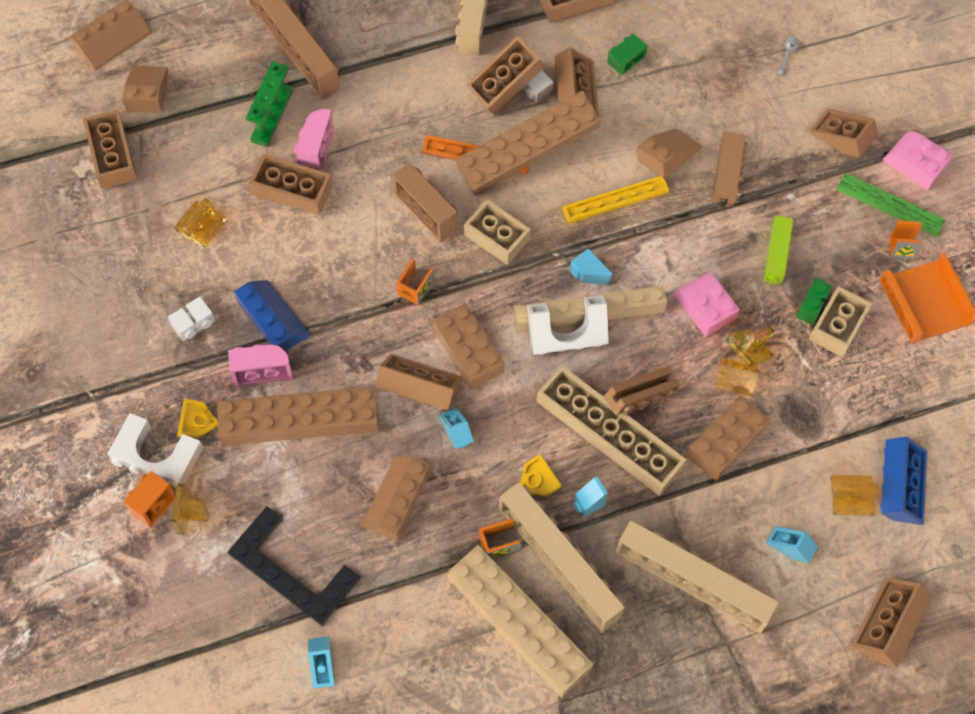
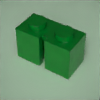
M635 34L625 37L618 46L612 47L609 50L607 63L620 75H623L633 67V64L636 65L646 57L648 45Z
M815 278L796 318L814 325L832 285Z

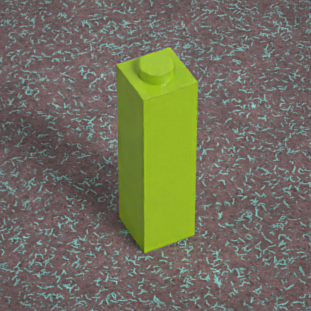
M775 215L772 222L763 281L773 285L782 284L785 277L793 218Z

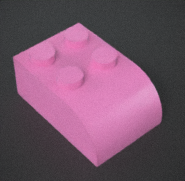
M319 109L312 112L307 117L304 127L300 129L299 143L295 144L294 153L297 154L296 163L322 171L334 133L331 110Z
M906 132L884 157L883 161L926 190H929L948 167L954 155L917 132Z
M706 273L674 291L673 294L705 337L735 321L740 311L722 285L710 273Z
M256 344L253 347H235L228 350L230 373L235 387L293 379L288 356L279 346Z

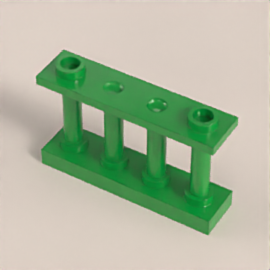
M273 61L270 64L245 118L246 121L256 123L255 130L250 138L251 143L268 147L293 93L292 86L283 84V80L289 70L288 65Z

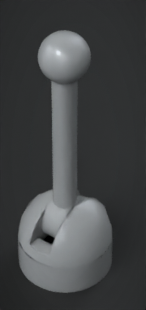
M787 37L785 48L788 51L781 68L778 69L779 75H783L785 72L784 68L790 52L797 50L800 41L795 37Z

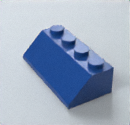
M268 280L249 281L234 291L237 303L270 345L279 346L286 352L310 336V333Z
M907 436L887 439L884 448L885 461L883 466L882 503L880 505L881 514L893 521L924 525L927 450Z

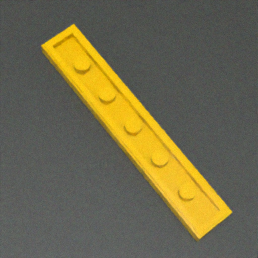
M658 176L564 205L561 210L567 223L571 224L667 194L670 189L665 179Z

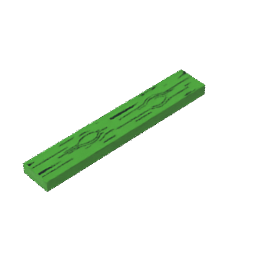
M847 173L844 174L837 187V190L902 221L922 222L921 230L936 237L945 222V219Z

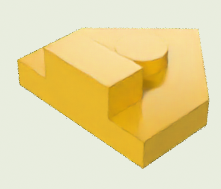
M184 398L177 437H181L184 434L194 439H199L218 427L217 418L212 415L203 401Z
M538 454L523 465L520 484L526 486L532 495L546 498L563 487L541 454Z

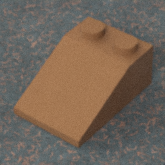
M132 67L124 85L122 98L127 112L162 113L168 67Z
M827 109L810 130V134L839 152L858 158L862 156L878 135L874 118Z
M675 128L650 136L637 146L638 162L665 179L699 151L702 146Z

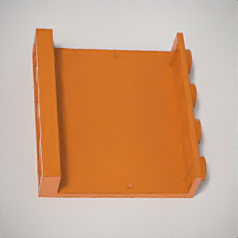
M942 253L937 261L893 274L891 270L884 271L879 279L911 344L971 325L975 321V306L972 305L968 292L963 288L959 275L955 273L952 262L945 253Z

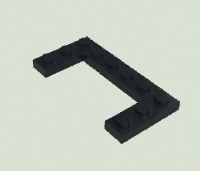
M266 506L227 553L316 623L323 626L360 581L361 577L344 565L322 593L317 596L258 550L283 521L280 515Z

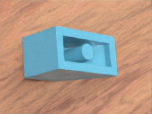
M589 249L571 261L570 272L582 283L604 285L611 283L613 274Z
M457 408L439 415L448 438L455 449L464 448L469 443L474 442L468 422Z
M598 477L593 478L575 494L573 505L576 511L582 513L584 517L605 506L608 492Z
M775 526L766 542L769 546L789 558L806 563L810 562L818 548L807 532Z
M329 636L308 639V655L313 688L335 686Z

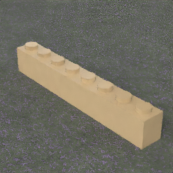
M664 286L599 294L604 296L607 303L608 320L664 313L667 305ZM584 297L541 302L546 303L548 306L551 328L578 325L584 322ZM527 305L514 306V321L517 333L529 331Z

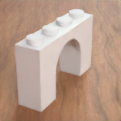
M604 296L584 297V322L579 329L568 334H560L551 329L550 313L546 303L527 305L530 346L533 355L564 352L570 349L580 350L584 347H600L609 344L607 303Z
M129 413L107 453L111 463L118 467L126 466L135 474L143 473L146 475L152 471L169 483L172 489L176 487L183 489L204 449L201 441L182 434L173 453L167 459L156 463L147 462L140 457V448L151 426L148 420Z

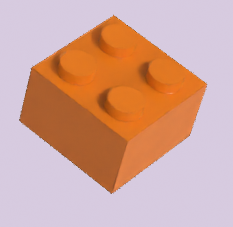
M150 471L140 479L139 485L126 495L124 503L134 517L151 528L177 497L169 483Z

